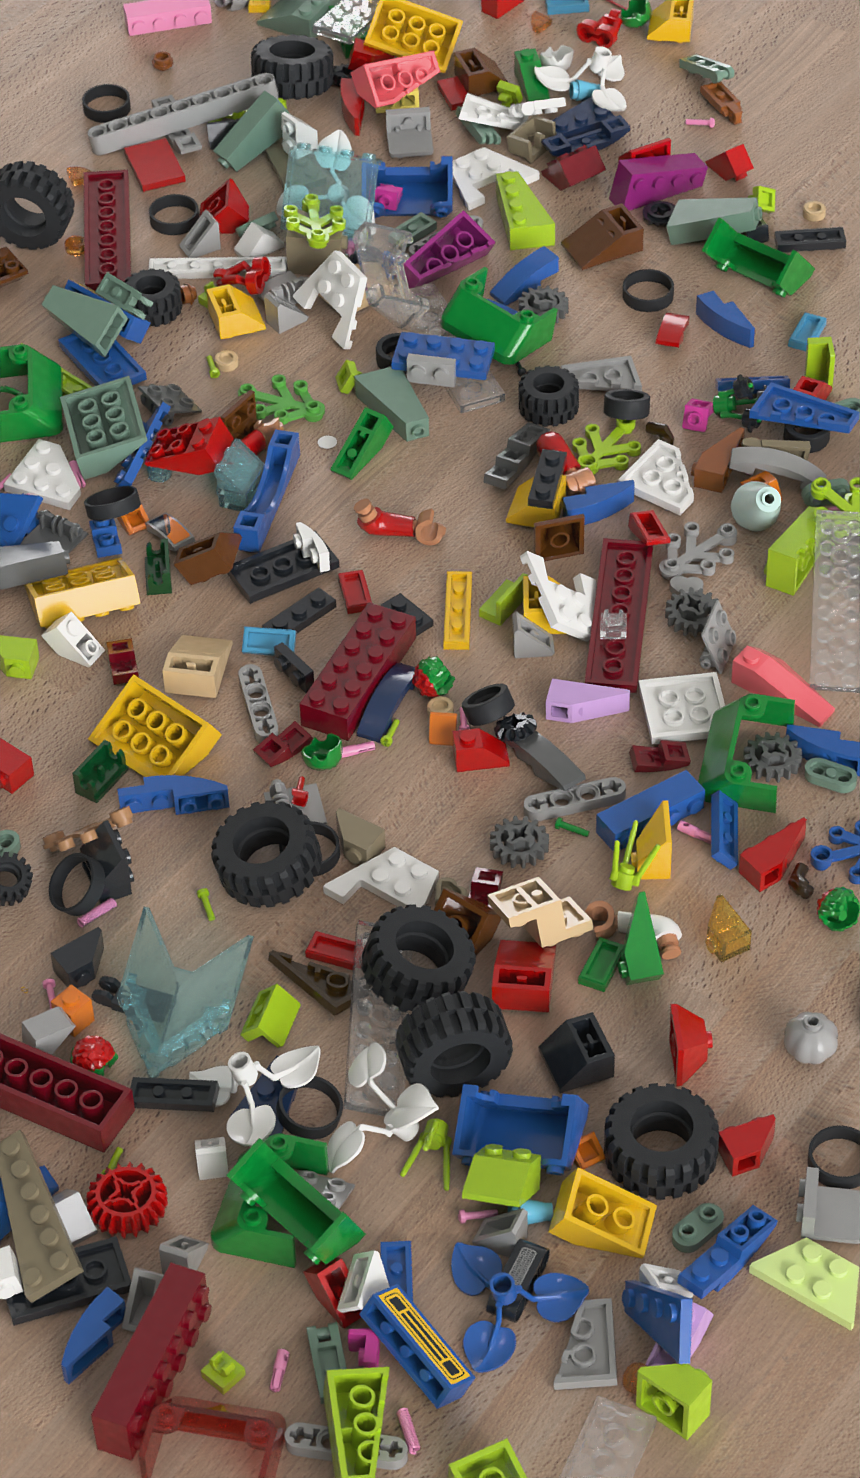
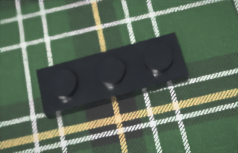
M843 227L775 231L774 233L776 249L785 253H790L793 250L814 251L846 248V237Z
M542 449L528 497V506L553 509L567 461V452Z
M318 587L263 624L262 628L296 630L299 633L336 608V599Z
M133 1077L130 1088L133 1092L135 1108L214 1112L220 1086L218 1081Z

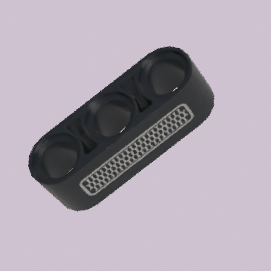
M519 1239L502 1272L510 1274L514 1279L515 1285H521L525 1291L532 1295L534 1292V1282L542 1276L547 1266L550 1249ZM491 1293L487 1302L486 1312L496 1316V1302ZM517 1294L513 1303L503 1305L502 1318L517 1323L529 1300L521 1294Z

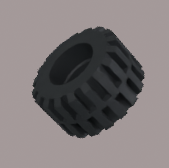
M152 268L140 270L138 273L135 272L131 274V277L125 279L126 284L154 302L152 307L138 300L134 307L144 312L146 315L144 319L151 322L150 326L159 327L162 324H169V321H174L177 318L176 316L180 315L182 309L180 282L171 272H165L163 269L154 270Z
M545 365V367H535V370H529L526 374L522 375L521 381L518 384L519 410L521 416L525 417V420L528 422L532 421L536 425L540 424L542 427L550 425L554 427L558 426V424L567 423V420H572L574 415L578 413L579 381L573 373H569V370L561 369L559 366L550 367V365Z

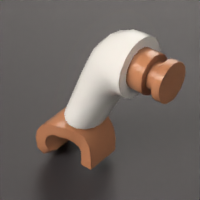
M594 901L584 911L592 920L606 921L603 925L594 927L597 941L599 937L605 939L611 937L616 929L621 933H627L632 912L618 911V915H615L613 907L605 901ZM650 914L662 959L669 960L678 957L682 952L678 946V940L682 937L679 926L668 917Z

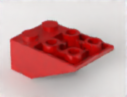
M220 417L206 418L191 424L185 423L170 429L164 428L157 433L144 464L150 467L194 475L220 471L234 438Z
M500 940L492 980V1000L500 1009L549 1013L556 945L542 948L537 942Z

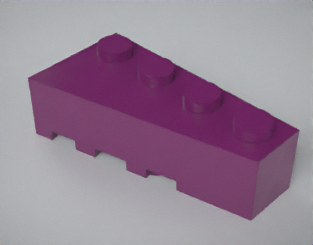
M695 153L619 160L609 200L614 205L623 203L631 211L651 202L660 201L703 186L708 166Z
M463 210L406 260L396 276L411 291H414L488 255L496 242Z

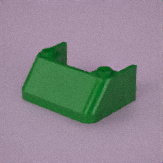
M719 217L702 249V252L716 262V268L727 272L728 269L766 285L773 289V293L783 298L786 295L792 296L811 278L815 271V268L797 251L793 250L788 255L737 233Z
M483 267L460 282L442 313L440 325L444 330L458 338L494 342L495 351L493 359L505 365H513L552 340L558 309L554 307L541 316H538L531 310H522L514 315L483 297L488 268Z
M25 344L0 347V378L28 375V394L13 397L9 402V410L0 411V443L55 436L61 433L64 428V411L60 399L63 396V373L61 366Z
M747 694L714 712L698 783L705 789V802L711 803V795L720 790L737 802L739 808L776 813L778 786L751 782V767L745 762L733 760L741 720L787 727V724L794 725L795 700L760 694Z
M280 1133L271 1135L263 1140L292 1169L309 1170L317 1174L328 1175L329 1166L326 1142ZM246 1150V1151H244L243 1153H241V1155L239 1156L237 1162L245 1155V1153H246L248 1150ZM230 1179L211 1230L213 1248L220 1253L295 1268L297 1261L294 1235L266 1230L268 1225L266 1211L261 1207L255 1206V1204L251 1207L238 1195L242 1189Z
M260 1138L226 1175L242 1189L238 1195L251 1207L255 1203L260 1205L306 1246L307 1249L304 1251V1254L316 1265L320 1261L328 1264L358 1244L366 1235L348 1215L335 1207Z

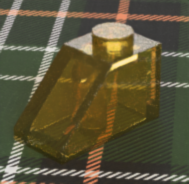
M720 894L716 896L708 922L705 943L709 952L715 954L722 963L750 950L752 931L724 896Z

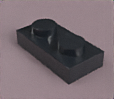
M401 593L381 604L383 607L415 616L416 636L434 626L433 619Z
M283 642L274 646V664L277 670L284 672L294 686H299L307 693L314 683V671Z

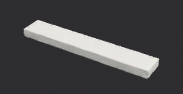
M255 257L151 258L149 260V269L169 271L178 279L214 278L213 273L217 268L227 269L244 260L252 267V261ZM267 257L271 265L269 278L287 272V257ZM243 270L238 275L245 277L247 271Z

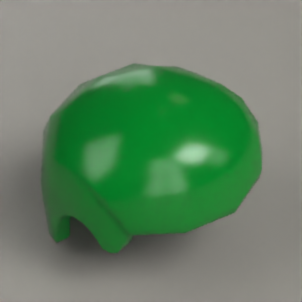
M630 0L628 9H621L620 18L622 24L628 28H638L649 22L652 16L649 0Z
M332 733L327 734L324 741H319L314 737L310 745L302 749V759L307 767L313 770H330L336 767L342 758V741L339 736Z

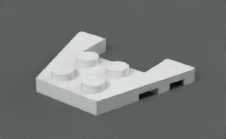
M485 147L453 160V183L455 187H458L459 195L464 200L468 211L485 204V196L477 189L495 182L496 173L518 171L528 185L540 179V172Z
M333 251L294 293L293 298L304 309H311L318 294H320L342 316L332 338L343 349H351L353 343L350 340L351 332L356 330L357 320L355 315L357 307H361L367 277L341 251Z
M528 551L520 556L523 565L528 564L532 573L528 576L532 585L537 586L541 593V597L538 600L550 627L586 642L590 640L596 598V579L580 573L573 578L576 591L571 590L564 585L548 580L543 557Z
M393 847L326 883L323 886V891L327 896L344 904L360 887H363L397 907L402 906L405 908L406 905L410 904L422 907L428 904L439 879V871Z

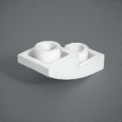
M301 522L296 523L297 534H293L295 548H300L304 558L311 557L312 563H317L320 572L329 571V551L322 539L307 525Z

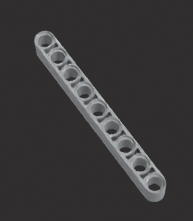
M263 73L91 127L87 134L92 151L96 155H104L232 115L234 112L248 110L264 90L278 98L274 75Z

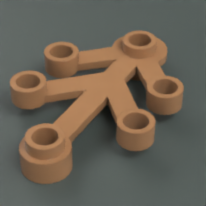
M125 806L109 813L110 817L103 820H108L112 828L116 826L121 828L133 822L131 818L133 813L130 806ZM103 821L89 824L67 835H64L63 830L51 833L42 838L44 845H42L43 849L49 848L51 852L68 850L76 846L74 838H80L83 844L98 838L95 830Z

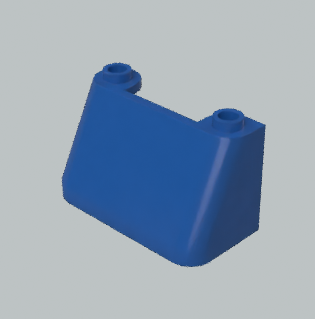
M441 156V162L435 165V161L430 162V167H386L385 162H381V166L375 164L374 157H362V196L371 202L375 218L380 216H415L420 212L427 216L447 217L453 211V157ZM385 184L403 188L402 197L396 211L385 209L383 204L375 202L377 186Z
M463 1084L452 1155L462 1159L461 1164L471 1166L475 1153L485 1145L498 1144L506 1150L513 1151L514 1149L524 1148L531 1150L532 1154L541 1155V1169H547L546 1173L563 1176L565 1171L572 1169L589 1113V1104L578 1095L562 1094L561 1099L559 1096L553 1095L552 1098L501 1094L496 1090H490V1092L480 1091L479 1093V1086Z

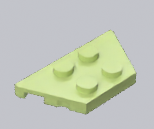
M807 1237L751 1263L749 1273L850 1331L853 1329L859 1267Z

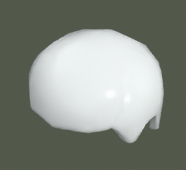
M561 45L557 51H552L551 47H549L540 54L541 65L543 67L555 66L567 70L572 63L574 50L565 45Z

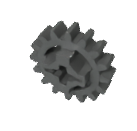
M540 285L537 286L536 290L528 288V293L522 292V297L518 299L519 311L531 310L538 316L555 307L558 309L555 323H559V318L565 319V314L569 313V298L565 297L564 291L558 293L557 287L553 290L550 289L549 285L545 289H542Z
M692 587L689 588V592L680 589L679 596L674 593L671 594V600H667L665 608V618L668 619V626L674 625L675 632L683 630V636H687L690 632L694 637H697L698 632H703L718 598L712 599L711 592L706 595L703 594L702 588L698 592H694Z
M765 732V737L757 734L755 735V741L748 740L747 747H744V762L751 767L752 773L756 772V779H760L763 776L766 777L765 780L768 783L771 778H775L777 783L780 782L781 777L789 780L791 773L797 774L798 767H801L802 749L797 748L798 742H789V735L781 738L779 732H776L774 736H770L769 732Z
M514 816L513 821L510 822L505 818L503 819V826L496 824L495 831L490 832V851H493L494 859L501 857L502 865L510 862L511 868H514L516 864H520L522 869L526 868V863L535 866L536 859L544 860V853L549 852V833H546L544 825L538 827L537 819L528 822V816H525L523 820H518V817Z

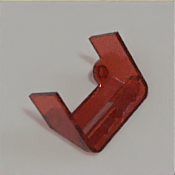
M183 1396L171 1397L157 1405L151 1412L138 1455L142 1478H151L163 1435L182 1431L246 1442L253 1449L265 1451L258 1477L275 1478L285 1442V1431L287 1429L285 1418L274 1411Z

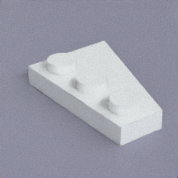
M467 93L458 119L515 130L526 122L529 116L512 118L509 115L508 107Z

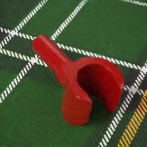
M303 776L299 777L297 787L291 791L293 796L291 804L301 807L306 806L309 798V793L303 790L305 777Z

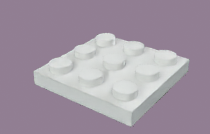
M717 672L639 680L638 688L652 745L659 744L661 740L681 742L708 739L714 712L725 706Z

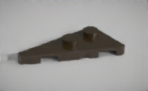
M274 950L269 952L268 961L334 1016L374 994L372 985L368 986V984L363 985L351 981L349 974L336 972L331 968L311 961L308 963V966L292 961L293 955L284 952H276Z

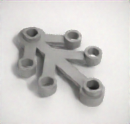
M696 522L686 523L684 525L686 553L677 558V549L681 546V537L676 533L668 534L670 537V543H666L668 555L667 559L660 562L659 571L662 577L668 581L675 576H682L683 573L712 576L716 570L715 562L731 564L734 561V551L731 548H722L719 553L708 551L719 544L723 546L734 545L737 542V529L730 523L722 524L718 528L716 535L696 546L699 525ZM692 561L701 562L700 565L689 564V563L692 562Z

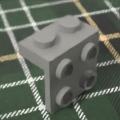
M430 107L386 110V132L390 157H423L433 154Z
M408 353L407 379L409 382L455 387L457 380L456 359Z
M807 1167L806 1179L800 1178L798 1197H804V1204L798 1203L796 1222H802L801 1238L807 1237L814 1240L860 1244V1190L818 1186L819 1168Z

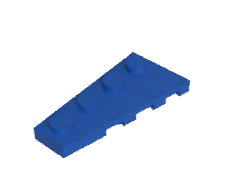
M772 382L750 409L749 418L848 434L860 417L859 411Z
M162 402L146 423L143 422L148 441L122 461L121 466L124 468L118 472L114 479L115 487L132 485L144 462L143 458L153 444V438L163 424L161 420L168 414L171 408L168 404Z
M625 1280V1289L622 1293L624 1312L679 1364H689L691 1362L693 1299L637 1280Z

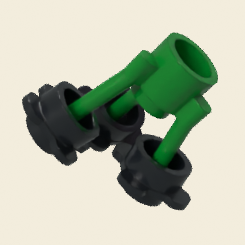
M739 374L737 380L733 381V389L718 391V395L714 396V412L716 415L720 414V418L742 420V426L747 428L749 433H752L754 428L757 429L761 425L762 420L749 418L750 408H746L743 414L732 413V411L736 410L737 405L755 404L767 387L764 385V390L757 391V398H753V382L747 376L743 377ZM735 394L740 400H736L735 396L731 395Z

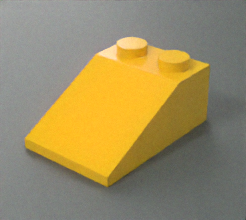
M577 1167L561 1183L548 1232L577 1246L642 1259L645 1256L657 1205Z

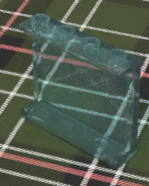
M297 142L296 146L289 147L280 229L287 230L286 218L284 217V207L286 205H294L299 210H302V199L305 198V195L316 194L320 200L319 217L327 215L330 212L331 206L339 205L344 209L343 218L346 219L344 235L348 236V240L362 243L372 242L374 232L370 231L378 166L380 163H383V159L376 158V154L363 153L362 156L354 155V151L348 149L334 152L332 151L333 147L319 146V149L311 148V144Z

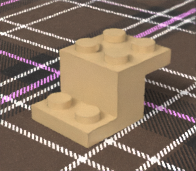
M540 877L487 895L489 905L510 928L523 926L542 948L554 946L562 940L579 937L585 932L593 930L592 919L570 896L560 900Z

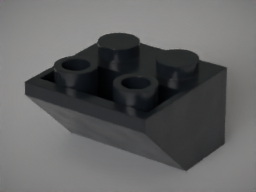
M108 820L103 821L95 830L98 838L84 843L80 848V853L98 860L103 866L105 885L99 899L100 904L109 898L116 900L131 895V883L134 882L133 873L128 866L132 863L128 849H122L121 847L122 839L118 829L113 830ZM88 861L82 862V867L89 882H91V867Z
M593 1012L565 1020L538 1046V1050L559 1093L614 1077L615 1054Z

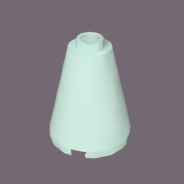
M759 481L748 482L739 487L731 501L732 516L737 524L754 532L771 527L778 519L781 510V496L779 492L770 485Z

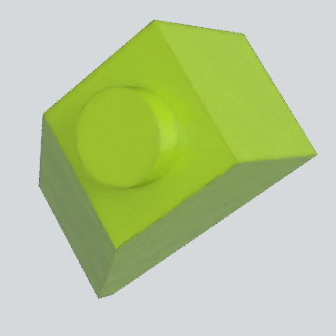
M0 635V670L7 677L32 679L40 658L37 639Z

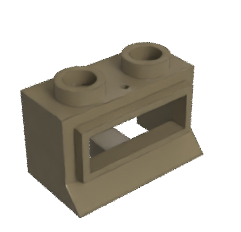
M533 115L507 136L509 152L525 158L530 164L548 151L542 144V139L556 135L555 122ZM535 141V145L531 147V142Z

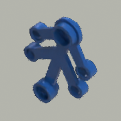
M860 820L855 823L854 834L845 831L840 826H833L829 829L828 839L832 844L839 845L846 842L854 846L834 851L824 845L815 846L811 850L810 863L816 870L823 871L830 867L832 862L860 856ZM860 858L856 865L849 869L848 879L853 884H860V876L854 875H860Z

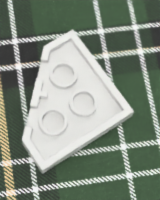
M41 439L37 440L4 483L5 492L40 496L43 498V503L70 510L81 496L80 486L61 446Z
M659 439L618 479V482L634 480V495L677 515H681L694 502V493L692 488H690L685 465L682 463L679 448Z

